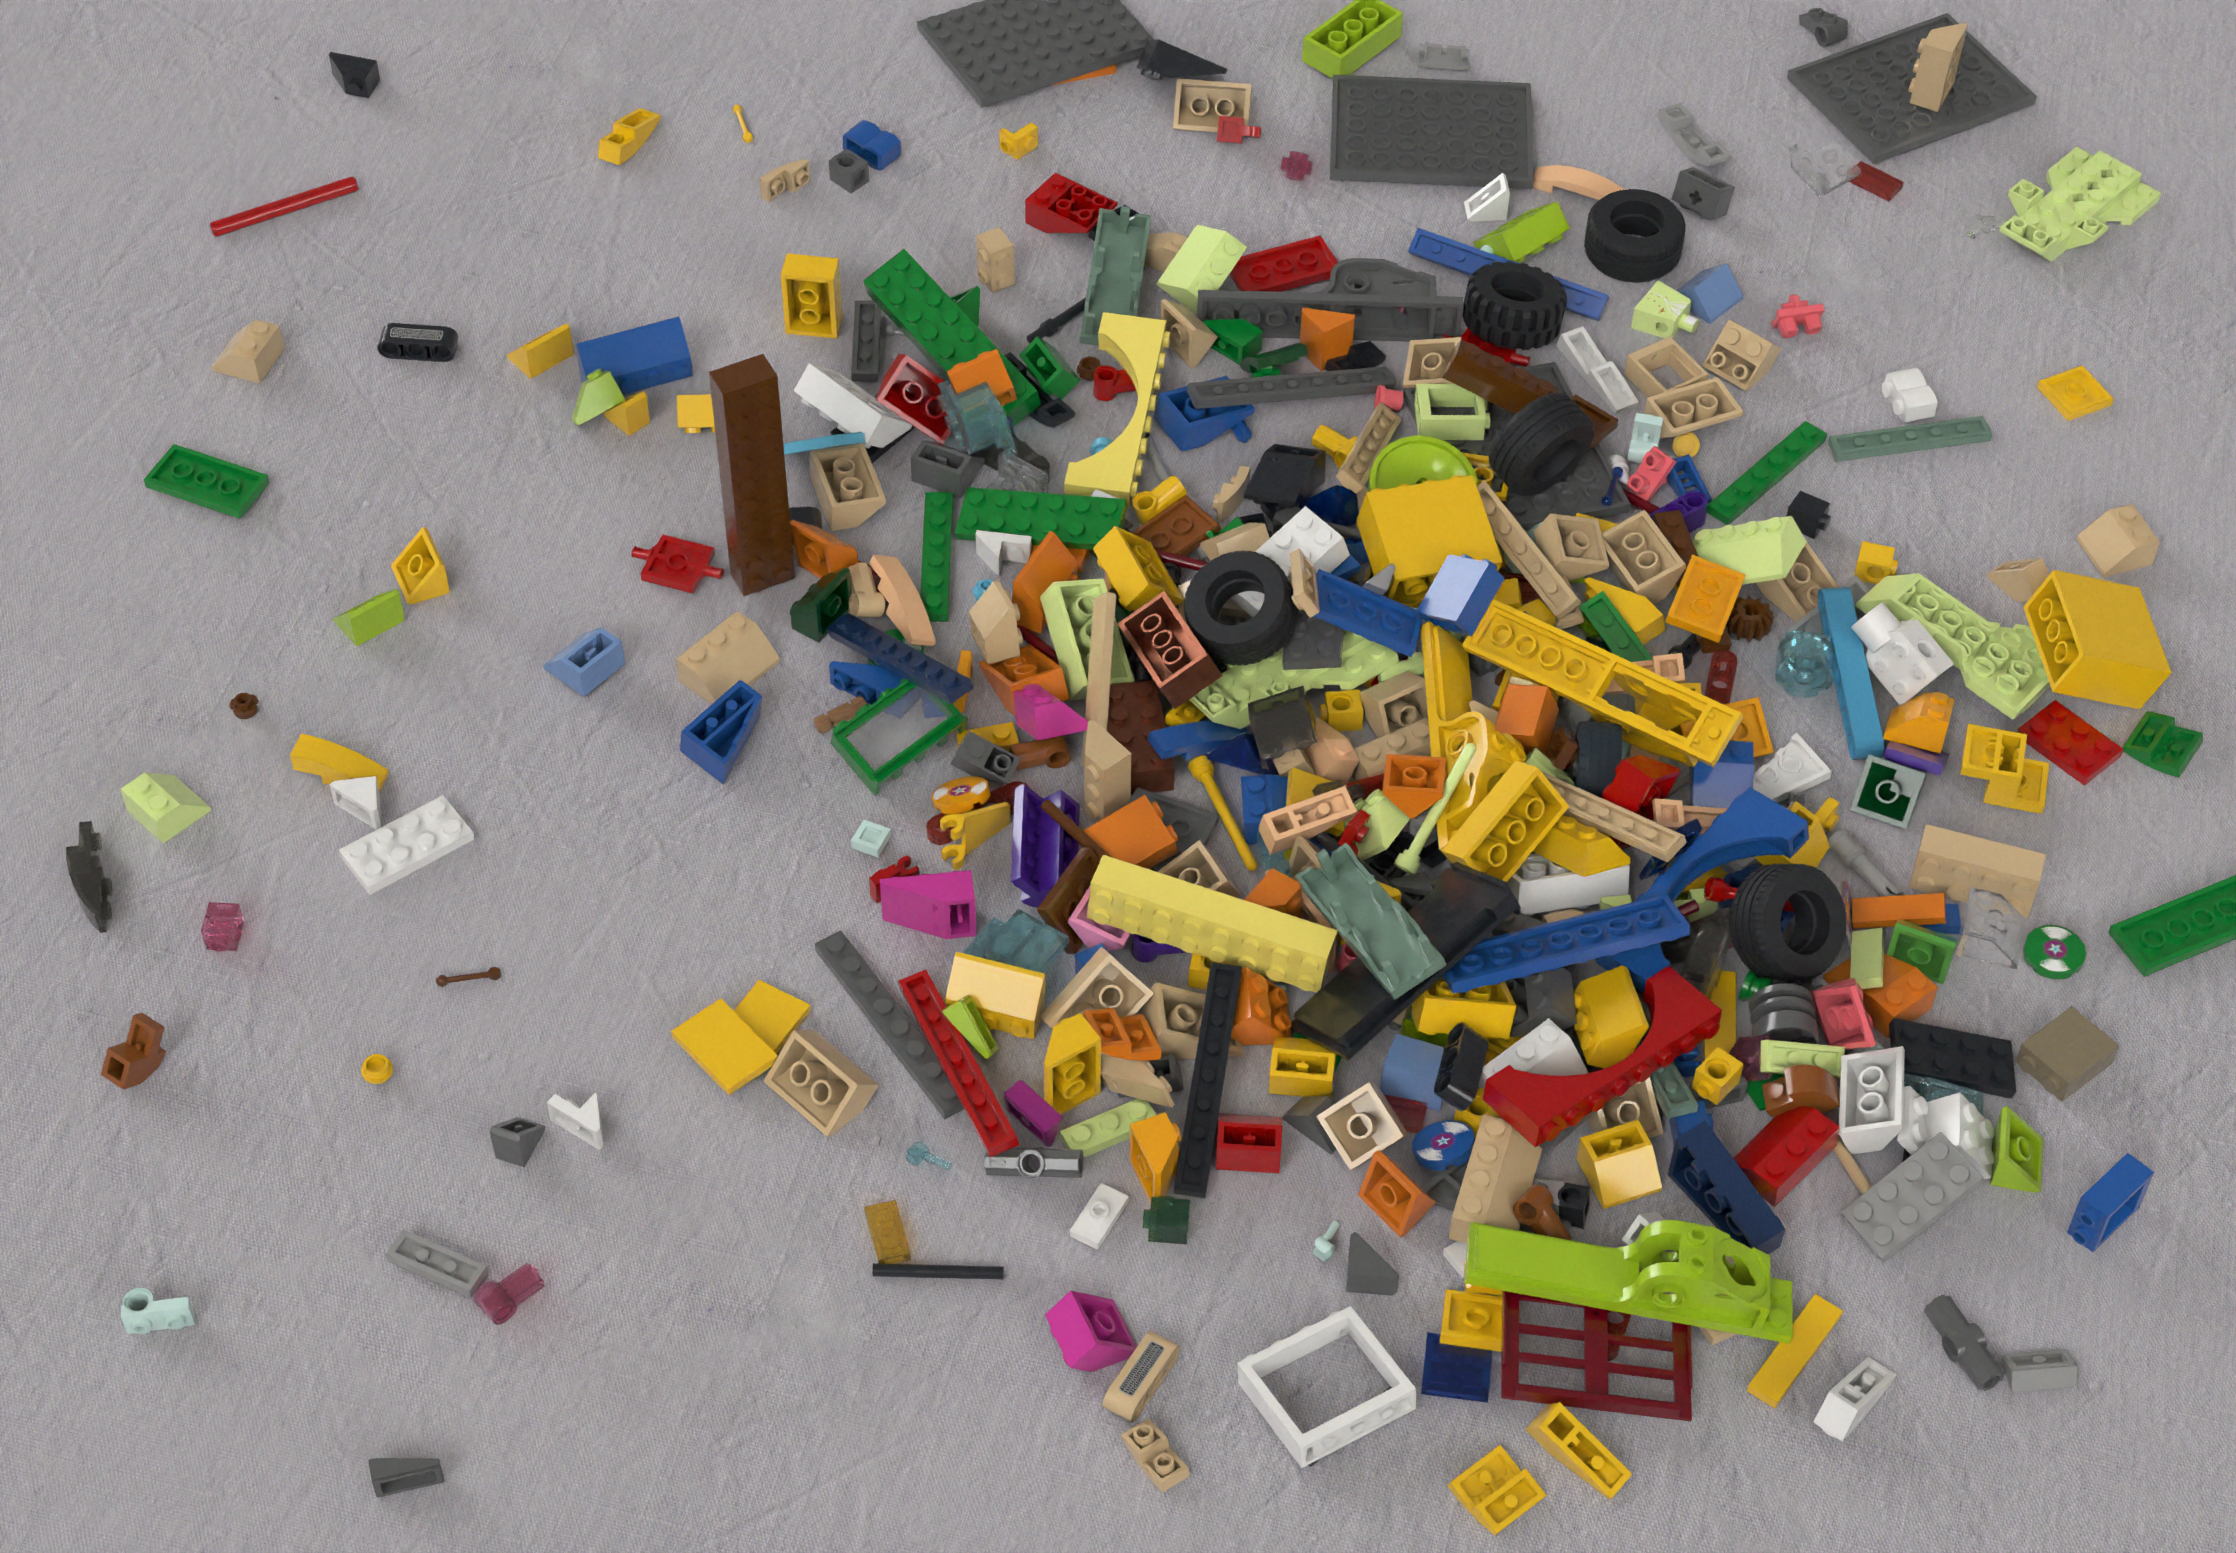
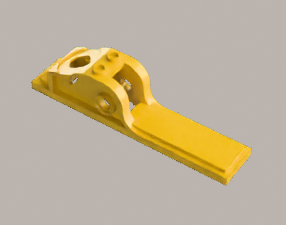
M1493 599L1473 635L1467 636L1462 644L1463 649L1539 686H1548L1550 691L1584 708L1594 721L1621 725L1622 741L1650 754L1676 760L1691 767H1695L1699 760L1714 768L1744 718L1741 712L1496 599ZM1613 678L1624 691L1644 703L1638 715L1630 711L1625 712L1610 705L1607 700L1602 699ZM1691 721L1695 723L1687 738L1671 731L1684 722Z
M1428 621L1421 625L1430 747L1431 757L1446 758L1444 783L1464 746L1467 743H1473L1476 746V752L1437 821L1439 849L1442 850L1515 761L1526 763V754L1523 745L1508 733L1495 731L1493 723L1479 712L1471 711L1469 702L1473 701L1468 652L1463 649V643L1440 626H1436Z

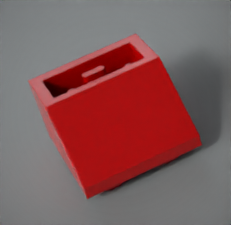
M1219 1113L1216 1170L1279 1174L1282 1117Z

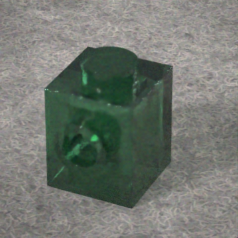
M1171 1196L1151 1197L1150 1209H1144L1143 1228L1149 1229L1148 1242L1187 1245L1190 1200L1175 1199Z

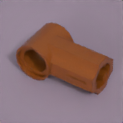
M1064 735L1009 746L1010 753L1021 758L1015 770L1047 764L1049 768L1057 769L1066 766L1071 761V755Z
M1532 1185L1514 1203L1513 1213L1517 1220L1524 1225H1529L1535 1234L1567 1240L1572 1239L1553 1210V1196L1546 1187Z

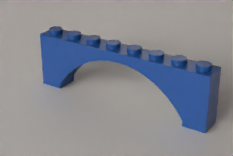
M1749 787L1742 795H1738L1733 800L1731 806L1723 814L1718 815L1714 819L1712 825L1704 834H1699L1695 838L1692 846L1684 854L1682 853L1676 857L1673 865L1665 873H1661L1655 879L1654 884L1645 893L1640 894L1635 902L1667 894L1674 903L1680 893L1695 879L1720 865L1735 860L1765 855H1784L1790 859L1809 840L1808 822ZM1661 942L1651 944L1646 948H1635L1620 952L1617 955L1595 958L1596 963L1608 971L1621 965L1627 967L1635 989L1643 994L1648 978L1667 966L1671 967L1670 961L1663 956Z

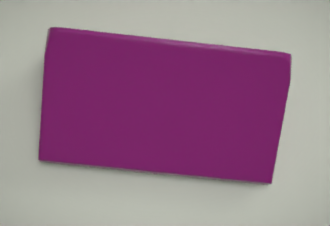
M1019 1080L1004 1092L1006 1110L1046 1147H1051L1062 1123V1116L1024 1081Z

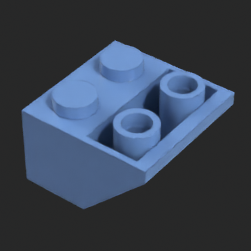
M602 627L588 631L546 662L543 667L550 674L585 697L625 665L622 641Z

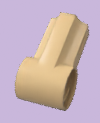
M857 563L849 566L852 592L849 598L850 614L855 617L880 618L884 613L885 599L882 593L876 591L871 568L867 566V563Z

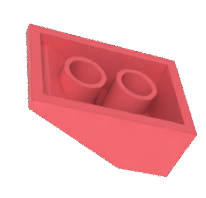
M1855 978L1842 979L1810 991L1815 1000V1010L1827 1045L1845 1047V1049L1867 1048L1876 1045L1875 1035L1872 1030L1874 1027L1873 1020L1866 1012L1862 1001L1863 991L1860 985L1856 983Z

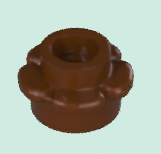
M1088 356L1080 360L1076 371L1082 379L1093 381L1095 369L1102 365L1097 358Z
M239 693L230 701L229 707L237 718L249 719L257 713L258 698L248 693Z

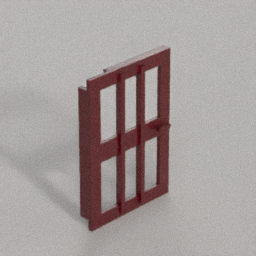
M1502 1291L1501 1399L1542 1404L1560 1402L1563 1406L1691 1422V1389L1693 1387L1691 1325L1672 1322V1342L1608 1334L1607 1311L1610 1310ZM1519 1300L1584 1308V1331L1519 1323ZM1519 1333L1584 1341V1359L1519 1352ZM1608 1344L1672 1352L1673 1370L1609 1363ZM1519 1362L1584 1370V1391L1520 1384ZM1608 1373L1672 1380L1674 1402L1608 1394Z

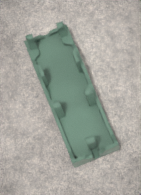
M1121 206L1120 216L1114 210L1099 209L1080 343L1099 346L1098 332L1103 312L1137 317L1151 215L1136 214L1133 217H1129L1130 207Z
M1347 843L1333 851L1331 858L1325 849L1315 854L1321 865L1320 868L1309 867L1295 875L1305 895L1332 927L1338 930L1337 933L1394 1000L1446 966L1444 958L1430 943L1419 925L1399 902L1393 900L1376 881L1375 876L1371 875L1360 863Z

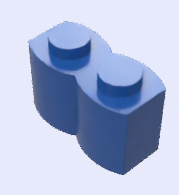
M860 121L843 135V150L849 149L866 160L868 166L873 169L883 170L901 155V141L898 137L887 131H881L876 124L869 121Z

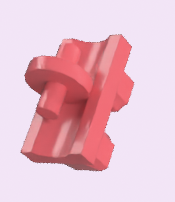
M1792 294L1789 296L1788 303L1781 304V309L1777 310L1776 318L1771 321L1773 329L1779 328L1783 338L1796 336L1798 333L1797 325H1804L1808 335L1817 334L1822 328L1821 316L1825 311L1823 303L1808 305L1807 300L1800 301L1797 294Z
M1653 446L1643 457L1642 463L1635 474L1631 475L1627 481L1626 487L1639 497L1650 502L1661 484L1665 485L1668 479L1666 477L1676 464V461L1658 447Z

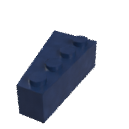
M1704 1121L1676 1138L1668 1176L1714 1226L1729 1234L1730 1238L1751 1249L1754 1247L1766 1254H1770L1781 1247L1785 1233L1781 1220L1773 1213L1707 1122Z

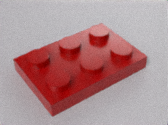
M2057 700L2047 705L2020 726L2017 733L2027 734L2026 743L2084 786L2118 760L2124 750Z

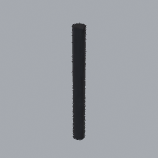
M873 1263L872 1275L874 1277L1003 1280L1004 1266Z

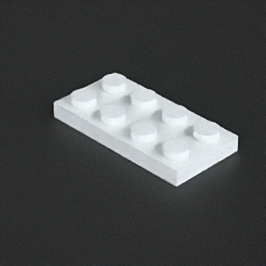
M442 795L339 849L340 858L368 894L371 895L474 840V834Z

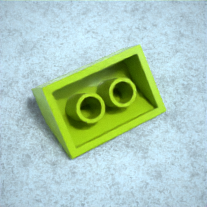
M1558 201L1525 211L1473 243L1478 249L1488 245L1493 249L1494 255L1522 263L1526 260L1525 255L1528 253L1534 255L1545 249L1543 246L1545 243L1553 244L1563 238L1562 233L1569 230L1570 227Z

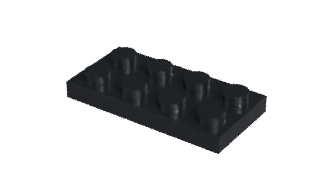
M1893 1018L1890 1022L1891 1048L1903 1046L1905 1049L1904 1078L2010 1099L2017 1092L2010 1040Z

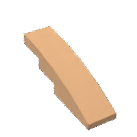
M873 554L869 564L881 578L877 589L889 602L886 615L910 644L934 646L936 641L929 617L909 574L897 557Z

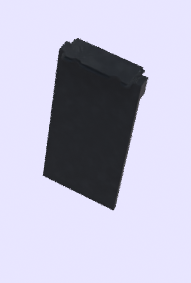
M1452 863V869L1448 868L1430 884L1433 890L1407 912L1419 925L1424 935L1426 934L1430 943L1442 955L1446 966L1394 1000L1359 957H1356L1294 1013L1295 1019L1291 1022V1031L1347 1060L1351 1059L1512 913L1519 915L1521 913V907L1507 882L1461 863Z

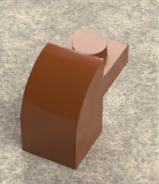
M142 1012L133 1015L126 1042L107 1049L101 1075L123 1090L144 1082L159 1067L165 1056L166 1051L159 1047L165 1027Z
M1796 1065L1784 1068V1077L1762 1085L1766 1112L1772 1117L1800 1106L1816 1108L1821 1113L1840 1107L1837 1080L1825 1069L1818 1066Z

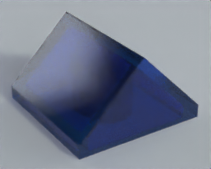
M1242 732L1209 752L1207 756L1209 760L1257 774L1279 775L1262 733Z

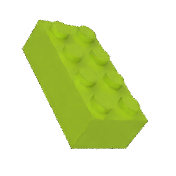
M1354 0L1303 37L1302 61L1333 78V74L1350 75L1402 36L1403 12L1381 0Z

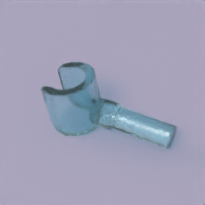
M922 1142L914 1143L907 1150L906 1160L914 1166H918L923 1160L948 1171L952 1166V1163L930 1153L928 1147Z

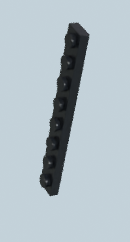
M1211 962L1174 1194L1206 1198L1242 966Z

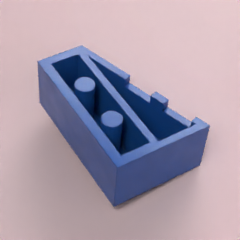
M740 679L681 731L680 751L724 784L760 717L762 695Z

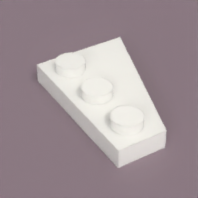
M1796 733L1784 748L1781 747L1775 753L1774 758L1767 765H1763L1754 773L1753 789L1779 803L1788 799L1789 792H1793L1796 795L1830 779L1832 771L1801 736Z

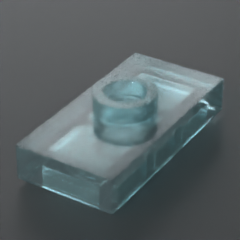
M1258 830L1257 850L1260 854L1263 870L1267 871L1274 868L1291 878V869L1282 852L1270 855Z

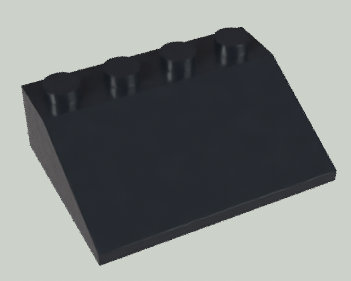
M1159 39L1147 40L1136 67L1142 70L1141 75L1152 80H1163V77L1174 78L1226 74L1228 70Z

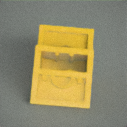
M1968 723L1960 775L1986 779L1983 803L2033 813H2043L2049 763L2024 758L2027 734Z

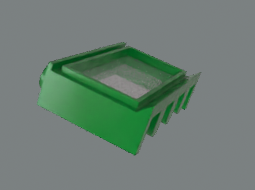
M903 678L899 686L894 689L891 687L887 688L879 695V700L871 706L869 704L863 705L856 712V716L850 721L843 720L838 723L832 730L830 744L875 796L879 793L883 782L890 777L893 780L899 778L905 766L912 761H915L916 764L921 762L925 758L927 750L936 744L938 747L943 746L948 741L949 734L956 729L959 733L965 731L968 717L962 715L953 703L949 704Z

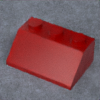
M898 354L885 374L875 399L881 405L940 444L945 443L963 415L952 386L905 354Z
M1641 755L1625 758L1617 765L1615 769L1617 775L1613 782L1604 789L1602 798L1654 821L1652 800L1654 798L1666 799L1681 770L1675 766ZM1606 835L1610 837L1621 849H1625L1631 846L1609 835Z
M1800 1106L1774 1117L1733 1159L1761 1197L1776 1207L1837 1146L1840 1127L1816 1108Z

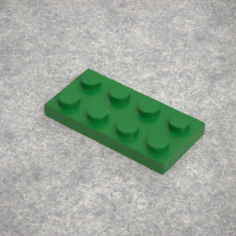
M176 444L170 447L144 478L145 486L149 489L241 519L270 483L266 474Z

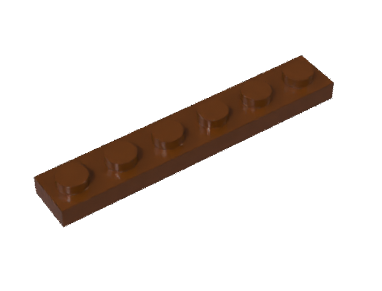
M1681 511L1654 513L1652 520L1686 564L1687 569L1692 554L1698 555ZM1686 569L1676 582L1677 588L1680 586ZM1726 627L1719 643L1695 634L1703 654L1728 651L1732 645Z

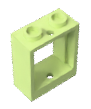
M1416 384L1414 407L1418 435L1430 436L1441 440H1484L1485 429L1490 428V413H1485L1488 400L1456 384ZM1430 407H1474L1475 415H1431Z

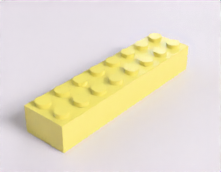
M1106 855L1102 856L1090 886L1087 918L1094 920L1098 924H1107L1122 929L1129 934H1137L1150 938L1157 943H1165L1188 953H1196L1208 957L1215 962H1227L1229 965L1242 966V969L1247 967L1257 974L1269 977L1273 981H1282L1297 986L1304 991L1317 993L1322 989L1331 964L1338 930Z

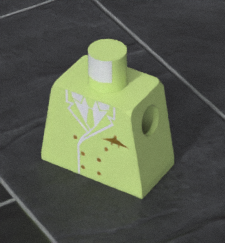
M1657 281L1634 308L1631 328L1662 338H1673L1680 329L1693 334L1698 327L1699 319L1689 315L1691 300L1663 282Z

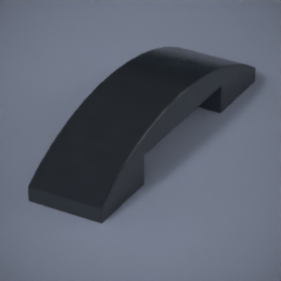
M1011 352L1004 355L1038 392L1041 405L1029 414L1030 417L1051 428H1055L1075 417V412L1060 398L1053 400L1027 376V367Z

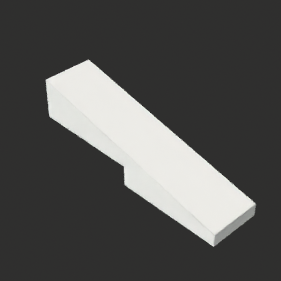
M1583 326L1560 335L1556 347L1614 414L1638 405V399L1613 361L1606 362Z

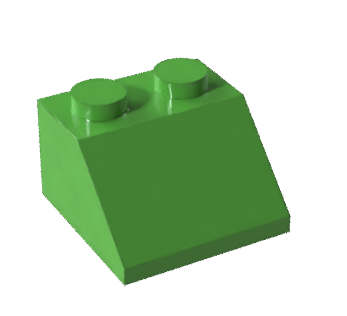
M1899 919L1896 922L1887 955L1917 967L1930 980L1943 984L1959 939Z

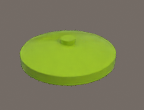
M1415 435L1398 439L1387 445L1379 453L1370 470L1368 492L1376 488H1396L1402 484H1421L1432 479L1436 481L1446 480L1457 475L1463 477L1473 475L1477 486L1478 480L1471 463L1457 448L1438 438Z

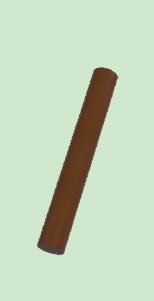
M1049 799L1042 803L1041 809L1081 846L1091 847L1099 860H1101L1103 855L1111 857Z

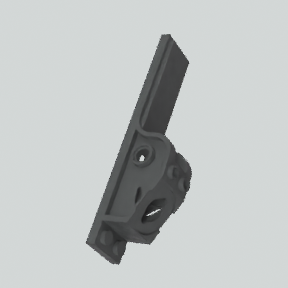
M1350 258L1338 262L1332 268L1329 285L1318 292L1198 290L1197 318L1202 322L1205 320L1244 319L1263 331V338L1300 339L1302 308L1347 314L1356 313L1360 317L1355 318L1353 340L1410 342V340L1440 339L1444 334L1460 337L1464 303L1463 297L1437 296L1436 276L1421 271L1418 273L1400 267L1397 263L1385 259ZM1397 307H1404L1407 315L1400 312Z

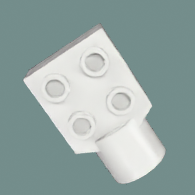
M1883 602L1851 627L1868 648L1865 656L1867 666L1899 705L1909 701L1954 664L1917 619L1898 621Z

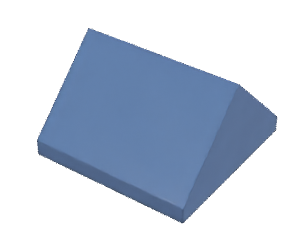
M1727 263L1702 270L1676 290L1691 300L1690 312L1709 324L1743 299V294Z
M1396 1033L1383 1065L1380 1085L1383 1095L1440 1112L1443 1100L1435 1095L1434 1086L1444 1047Z

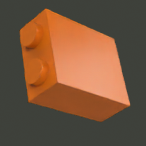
M1146 795L1083 830L1112 858L1146 869H1150L1178 853L1175 842L1179 838L1171 825H1164L1161 820L1164 815L1156 801L1150 803Z

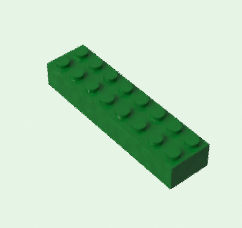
M902 249L863 280L868 296L950 384L947 371L951 370L956 364L971 361L985 351L998 350L1014 387L1017 400L980 417L999 437L1008 432V428L1002 422L1004 417L1010 416L1013 419L1012 426L1014 427L1041 405L1037 390L905 249Z

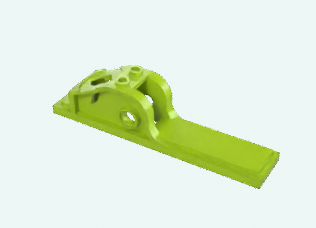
M1679 1220L1657 1221L1647 1225L1632 1244L1612 1248L1470 1222L1467 1235L1464 1284L1788 1344L1793 1337L1792 1281L1771 1278L1770 1255L1730 1238L1729 1234L1715 1227ZM1665 1250H1673V1251H1676V1252H1664V1251H1665ZM1726 1256L1731 1257L1735 1265L1730 1264ZM1664 1292H1672L1675 1294H1664Z

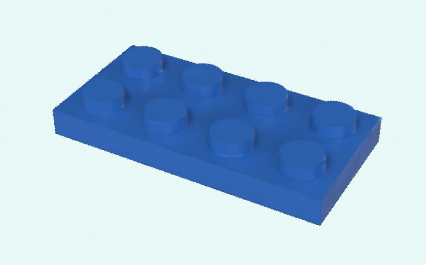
M1321 569L1317 571L1316 581L1320 612L1314 615L1315 618L1355 633L1369 641L1386 646L1398 653L1409 657L1412 656L1416 649L1423 620L1416 613V609Z

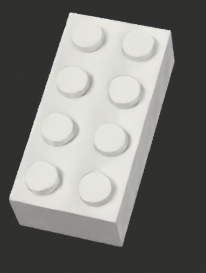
M1306 506L1255 551L1275 561L1284 571L1289 582L1292 580V575L1289 571V566H1291L1290 553L1298 548L1301 549L1314 566L1316 573L1319 569L1331 573L1350 556L1343 536ZM1245 591L1234 595L1231 599L1254 617L1262 607L1265 594L1257 591Z

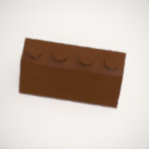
M1463 340L1453 347L1443 376L1444 379L1514 414L1532 401L1547 394L1557 393L1558 388L1549 381L1541 380L1529 374L1525 369L1517 368L1505 362L1501 357L1493 356L1481 350L1477 345Z

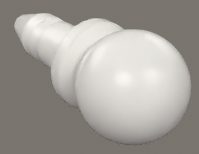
M1619 454L1611 455L1607 461L1616 478L1621 483L1627 484L1630 477L1628 475L1629 467L1626 459Z

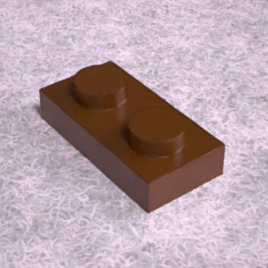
M1559 725L1546 751L1552 765L1564 771L1567 764L1571 765L1578 754V744L1570 730Z

